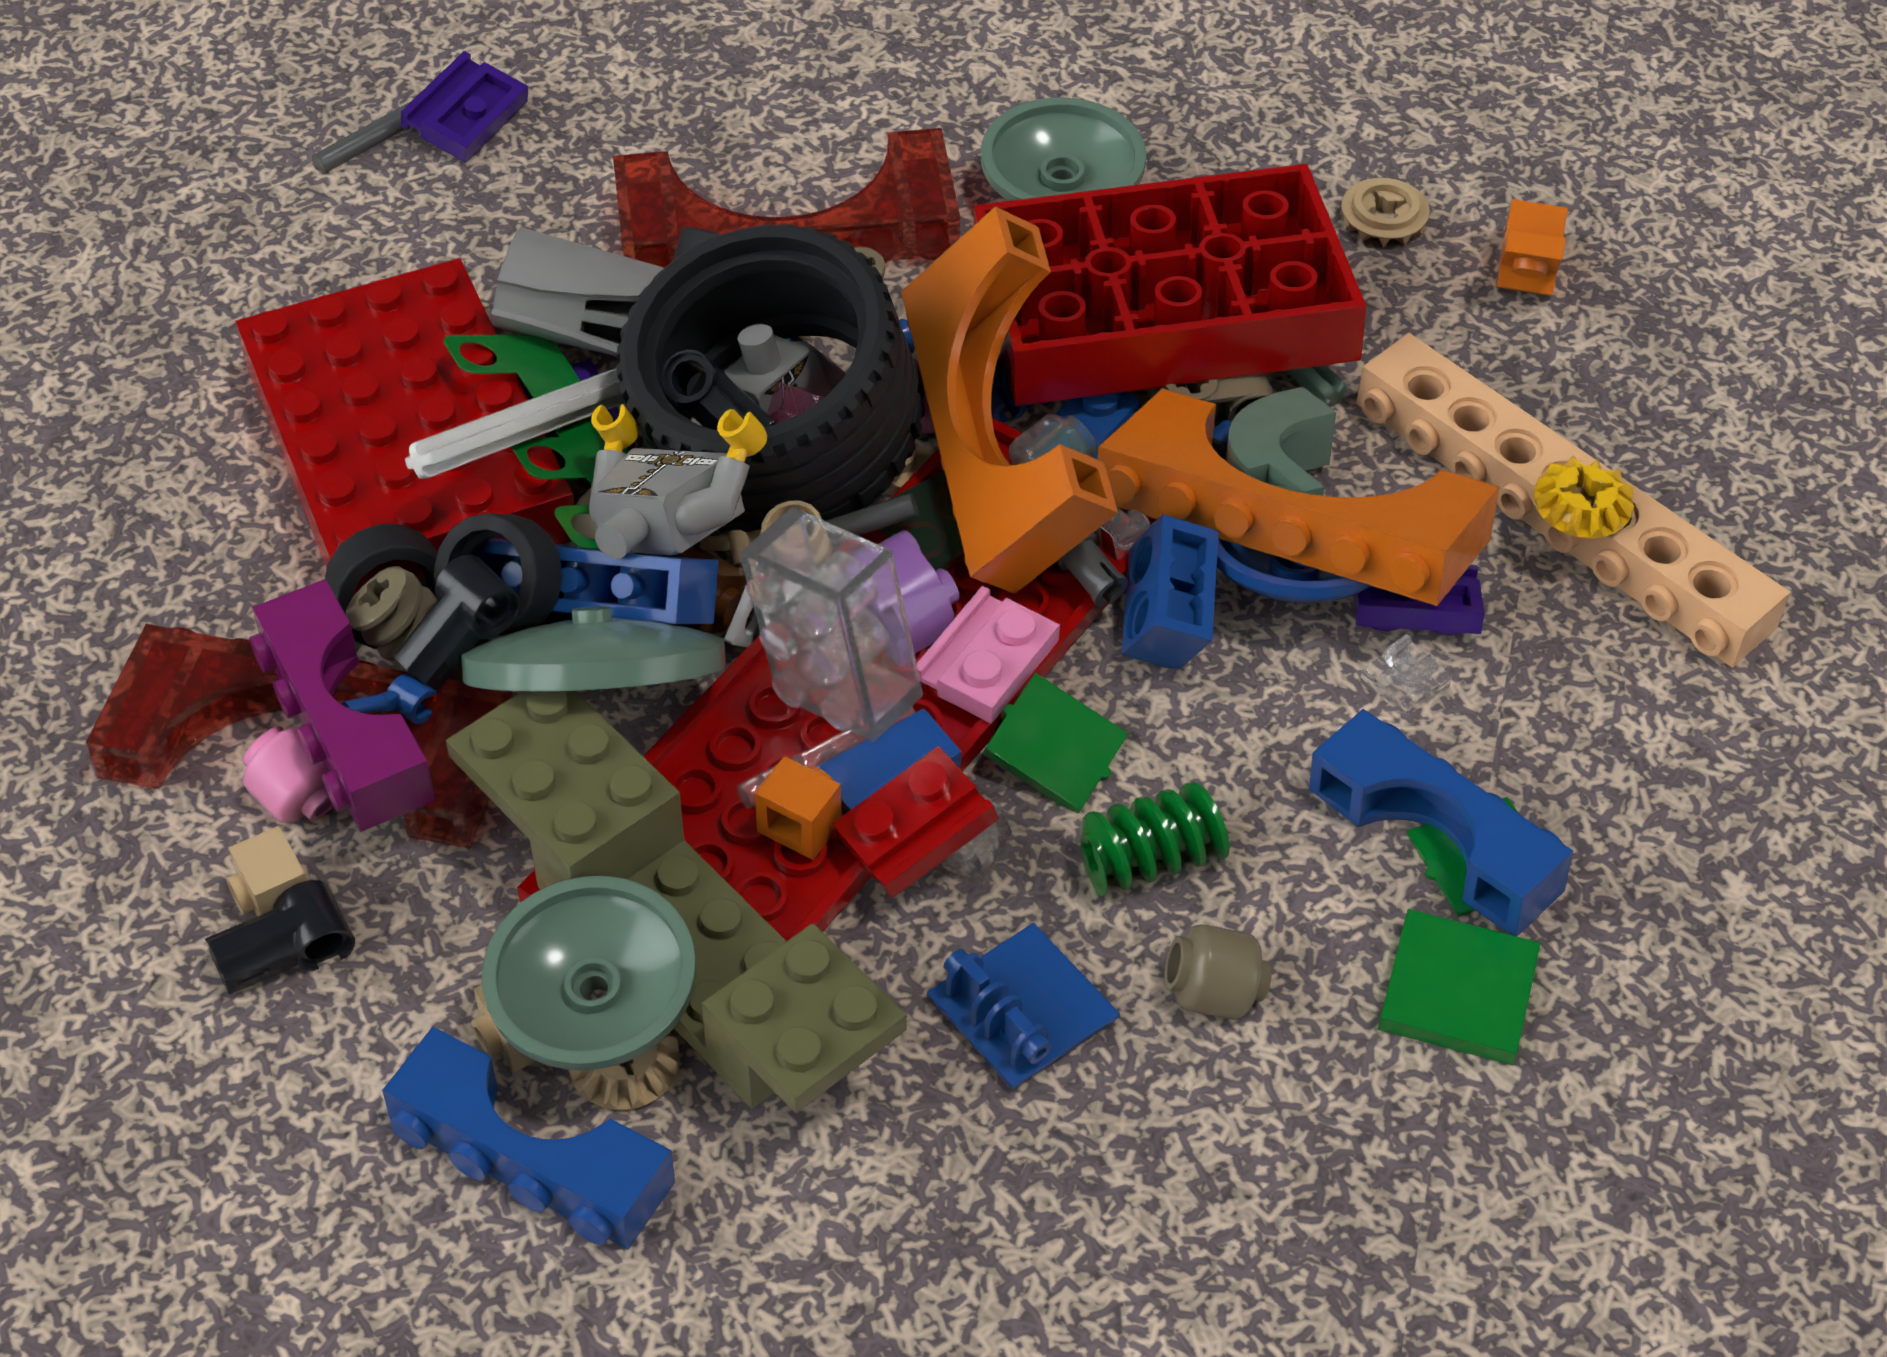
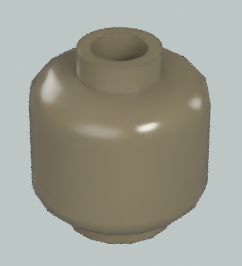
M1195 925L1184 937H1176L1168 952L1165 965V986L1167 990L1174 991L1178 1005L1186 1011L1238 1020L1249 1012L1254 1001H1263L1266 998L1271 984V964L1269 961L1262 959L1261 946L1257 939L1249 933L1210 925Z

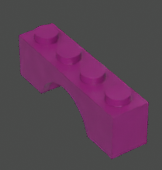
M326 579L252 607L259 632L249 637L254 655L264 673L275 670L279 680L274 681L273 686L286 717L291 718L299 715L303 726L298 727L297 731L309 761L312 765L321 761L324 762L328 773L323 774L322 779L335 810L340 812L348 808L357 827L362 832L434 802L435 796L428 762L402 715L360 713L343 706L333 698L339 683L359 664L350 622Z

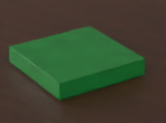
M1407 909L1377 1030L1514 1065L1541 943Z

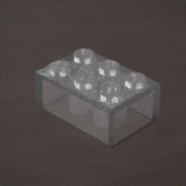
M791 507L739 553L747 580L746 589L752 600L760 629L759 638L766 651L773 678L772 686L777 696L791 707H802L826 719L833 727L840 731H850L874 743L923 696L892 551Z

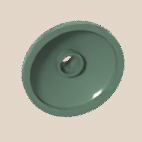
M1044 98L1011 108L1000 115L989 126L981 145V165L983 173L992 188L1003 198L1011 201L1138 185L1145 172L1146 148L1142 136L1135 126L1124 116L1109 107L1077 98Z
M583 876L567 879L547 886L530 895L510 911L500 923L488 944L482 966L483 995L488 1012L498 1031L508 1043L527 1057L545 1065L567 1070H595L611 1067L636 1058L650 1050L664 1039L680 1021L689 1005L695 987L697 974L695 950L690 931L681 915L670 902L652 889L634 881L612 876ZM600 989L607 992L605 996L596 1000L585 999L586 995L593 990Z

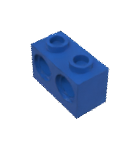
M1162 514L1129 546L1128 586L1125 599L1122 656L1165 668L1181 669L1212 642L1219 531Z

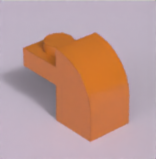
M1512 199L1502 241L1496 288L1553 296L1556 275L1563 259L1566 238L1563 236L1568 214L1567 207Z

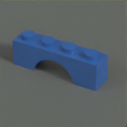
M1362 709L1313 751L1310 791L1358 827L1382 820H1408L1422 824L1429 823L1444 832L1458 846L1467 865L1462 901L1508 934L1518 936L1565 891L1573 855L1572 849L1564 845L1553 832L1539 828L1511 809L1498 795L1487 793L1459 774L1449 762L1442 758L1434 757L1406 738L1396 726L1384 723L1365 709Z
M433 1026L382 1090L391 1121L390 1127L405 1143L417 1149H424L428 1143L448 1153L452 1164L466 1176L478 1181L484 1180L487 1175L508 1185L511 1195L526 1208L538 1213L544 1212L547 1207L569 1218L571 1227L580 1236L597 1245H604L609 1239L629 1250L675 1184L672 1150L611 1118L589 1132L565 1139L535 1138L513 1129L494 1110L498 1087L491 1056Z

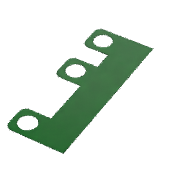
M449 335L444 338L446 348L461 369L473 374L517 373L533 398L581 381L555 342L532 335ZM464 343L484 345L495 353L497 361L489 366L474 364L460 354L459 347ZM592 416L556 429L555 431L559 437L532 438L511 448L525 470L535 478H587L592 486L597 451L604 450L605 441L593 427L591 422ZM533 446L551 448L563 456L565 467L556 471L542 469L529 460L527 450ZM627 448L623 449V453L627 454L629 452ZM571 505L556 508L555 516L574 544L586 549L598 548L595 539L581 535L571 524V519L575 515L590 514L589 505Z

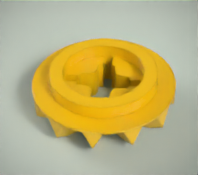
M1572 456L1564 466L1550 463L1544 476L1538 477L1534 491V503L1540 516L1556 530L1578 538H1603L1620 531L1629 522L1634 509V487L1622 483L1621 469L1604 471L1601 468L1599 459L1591 465H1583L1576 457ZM1577 487L1584 488L1589 496H1596L1593 508L1581 493H1575Z

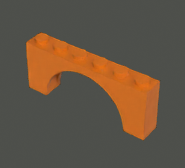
M995 206L901 291L908 318L907 325L911 331L917 355L918 370L923 380L930 409L929 415L940 450L941 465L945 471L953 504L952 510L957 521L964 549V560L970 577L1012 593H1017L1114 517L1118 510L1104 462L1059 444L1037 459L1010 466L998 446L991 414V392L998 356L1006 334L1021 306L1051 271L1039 228Z
M1163 388L1098 447L1097 460L1105 464L1115 503L1119 508L1155 519L1164 514L1219 531V539L1435 606L1439 605L1491 540L1500 488L1497 485L1442 469L1435 476L1415 487L1378 496L1331 497L1280 488L1239 471L1227 463L1212 448L1216 404Z

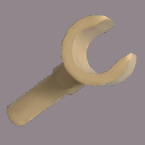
M732 530L728 532L727 536H707L700 542L701 548L708 551H731L735 567L749 562L764 564L770 561L761 530L746 533L742 530Z

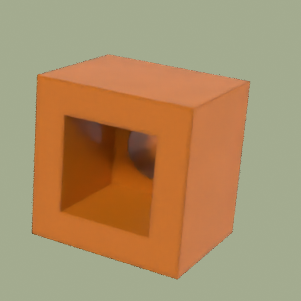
M784 756L755 792L757 832L814 860L835 833L832 823L842 817L841 784L834 781L829 774L818 767H806Z

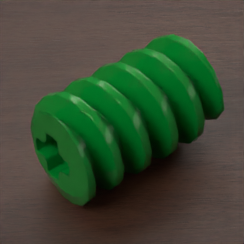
M1192 781L1185 783L1180 788L1179 794L1174 790L1165 789L1156 795L1155 801L1149 797H1138L1131 803L1130 809L1122 804L1112 805L1107 810L1106 817L1100 812H1089L1082 818L1080 827L1081 853L1085 871L1097 895L1101 897L1107 895L1108 875L1113 874L1119 886L1123 890H1127L1132 887L1131 868L1137 867L1143 878L1150 883L1157 878V860L1162 859L1169 873L1176 875L1181 872V853L1183 852L1187 853L1193 865L1198 868L1206 863L1205 845L1210 844L1216 856L1221 860L1226 859L1230 851L1228 832L1216 803L1203 786Z

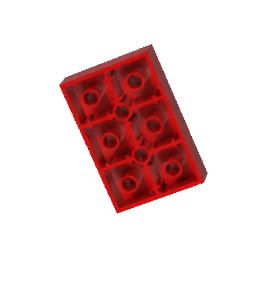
M1307 163L973 205L974 225L996 206L1037 226L1051 271L1021 306L1000 350L1015 406L1161 388L1168 384L1179 385L1315 366H1329L1361 360L1367 305Z
M461 258L235 320L246 367L326 568L340 544L357 531L378 524H401L423 533L438 551L450 529L467 517L486 513L513 514L535 521L550 535L556 545L572 542L555 516L556 508L574 505L573 493L567 480L538 479L531 476L525 470L511 447L428 479L418 478L415 470L408 469L406 466L405 458L410 456L409 446L412 443L528 401L516 373L473 374L466 372L457 365L444 344V338L449 335H497ZM464 343L459 347L460 354L474 364L489 366L497 361L495 353L484 345ZM543 434L535 438H542L546 436L545 434ZM533 446L527 450V457L536 466L551 471L561 469L551 448ZM495 537V538H492V539H505V540H507L506 538H503V537ZM392 560L377 565L361 578L354 589L353 596L378 572L388 567L399 566L413 573L421 584L423 581L422 569L417 563L410 560Z

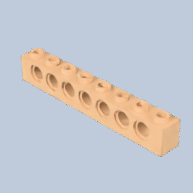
M1407 333L1363 366L1356 404L1362 408L1364 414L1371 421L1378 424L1384 423L1403 436L1415 452L1421 455H1430L1450 469L1452 473L1500 486L1497 504L1505 515L1515 520L1521 519L1544 535L1552 548L1561 553L1568 552L1591 568L1595 576L1603 584L1610 587L1617 586L1637 600L1650 617L1658 621H1666L1691 638L1694 646L1703 654L1716 656L1733 668L1777 629L1791 593L1789 590L1624 478H1622V483L1634 487V509L1629 522L1620 531L1603 538L1586 539L1564 534L1550 526L1540 516L1534 503V491L1538 477L1544 476L1550 463L1564 466L1572 456L1576 457L1583 465H1591L1596 459L1412 334ZM1600 463L1601 468H1602L1604 471H1610V470H1611V469H1609L1608 467H1606L1605 465H1603L1602 463ZM1577 487L1575 493H1581L1593 508L1596 496H1589L1584 488Z

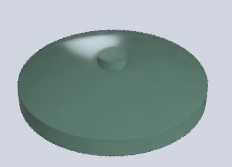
M611 607L573 608L572 620L531 627L510 633L481 644L461 655L464 684L476 688L504 691H575L644 686L698 678L714 674L726 667L723 638L676 624L612 618Z

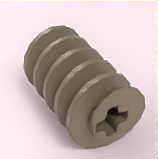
M399 566L388 567L378 572L361 587L351 599L345 615L350 622L351 629L361 631L364 641L369 645L377 646L380 656L386 660L393 661L395 669L400 674L409 673L413 675L394 658L396 656L395 652L437 602V599L429 588L421 585L413 573ZM479 640L474 648L483 644L482 641ZM462 662L438 693L444 695L455 693L466 685L463 682Z

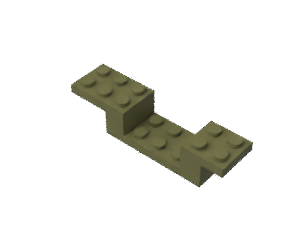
M576 690L522 691L446 739L449 757L530 839L537 885L540 889L577 877L612 876L634 881L652 889L670 902L678 911L690 931L696 956L697 974L689 1005L674 1029L751 1109L773 1093H776L794 1113H797L907 1030V1014L814 923L786 941L684 840L680 792Z

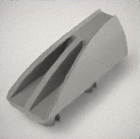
M519 227L509 246L497 278L491 322L496 329L522 335H532L556 343L616 356L617 346L622 342L620 333L623 325L627 323V315L631 307L636 304L638 296L643 289L664 268ZM728 364L726 367H724L723 370H724V371L727 370V369L729 368L730 364Z

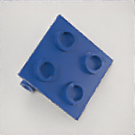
M1034 922L981 957L977 953L968 954L964 949L956 950L944 962L943 967L948 972L946 980L927 991V996L1012 1090L1120 1018V1013Z

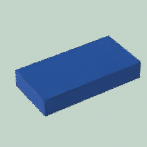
M923 708L817 767L829 774L834 781L841 784V809L844 815L937 746L957 766L961 765V750Z

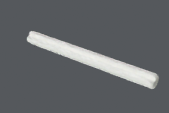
M612 369L416 441L409 446L410 456L405 458L406 466L408 469H414L418 478L428 479L590 417L599 405H604L608 410L626 402L619 387L620 381L617 377V369Z

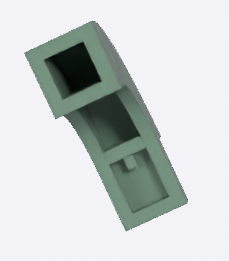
M1304 387L1285 390L1260 398L1244 407L1231 422L1226 462L1239 471L1262 482L1296 492L1323 496L1324 486L1308 474L1306 470L1330 465L1336 412Z

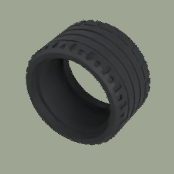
M767 224L737 229L700 243L671 261L643 289L638 296L636 304L631 307L627 315V323L623 325L620 333L622 342L617 346L616 356L619 360V364L616 366L617 377L620 381L619 387L631 415L638 424L639 430L649 449L728 453L730 445L717 430L692 422V416L682 406L669 398L663 390L661 383L662 368L668 358L676 352L686 349L697 350L723 369L742 355L738 342L739 333L745 328L756 324L770 326L774 335L784 339L797 336L831 337L842 340L856 349L854 360L846 375L826 397L797 416L773 426L764 427L767 434L766 444L756 454L746 457L744 462L750 467L741 492L745 511L719 528V530L725 528L729 532L732 530H742L745 533L761 530L762 522L767 513L776 505L786 501H803L811 504L819 512L822 522L866 508L875 501V498L892 485L891 482L894 478L899 476L906 467L905 462L907 458L912 456L916 448L914 441L920 437L922 429L920 421L924 417V405L922 402L924 395L920 377L888 288L884 284L881 274L876 267L871 265L870 260L862 252H856L854 246L847 241H839L835 235L816 231L815 228L797 227L790 224ZM706 372L697 373L690 379L687 386L688 396L696 394L703 388L706 382Z

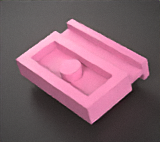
M981 586L913 667V683L919 687H922L925 683L937 689V696L992 724L1059 641L1060 624L1008 598H1005L1002 602L990 596V589Z

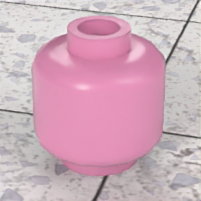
M276 726L269 729L254 741L243 757V763L246 766L243 783L247 791L281 823L296 822L304 816L311 822H314L334 807L322 779V775L328 773V770L323 761L314 765L311 764L300 741L297 731L298 727L284 730L281 726Z

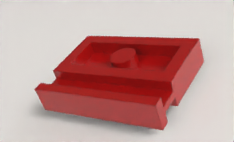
M937 746L833 822L832 825L840 840L871 876L878 880L890 898L893 899L998 821L999 817L994 805L988 799L985 800L972 781Z

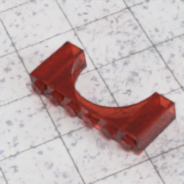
M942 128L887 132V154L884 163L874 179L865 188L844 202L830 208L804 215L786 217L743 214L719 207L703 199L688 188L679 178L671 164L668 151L613 156L623 256L663 268L674 259L683 227H693L725 234L745 227L749 228L767 224L806 226L815 228L819 232L833 234L837 240L847 241L854 247L871 248L883 257L884 263L916 258L936 260L960 239V213Z
M145 624L86 740V745L98 778L160 790L175 765L204 739L244 719L283 711L273 686V682L279 680L275 670L266 673L262 671L252 650L250 640L243 638L228 639L200 634L183 627L168 628ZM359 660V664L339 683L333 698L342 704L343 701L379 695L382 692H387L391 683L398 676L405 673L413 674L407 671L376 666L373 663ZM448 679L440 690L436 692V695L427 697L421 702L432 711L427 721L416 725L402 716L428 762L435 796L434 802L403 814L407 837L471 849L490 798L449 757L446 739L511 699L513 691L476 688L468 686L462 681ZM392 710V711H387V712L378 711V712H373V713H368V714H371V715H390V714H399V713L396 712L395 710Z

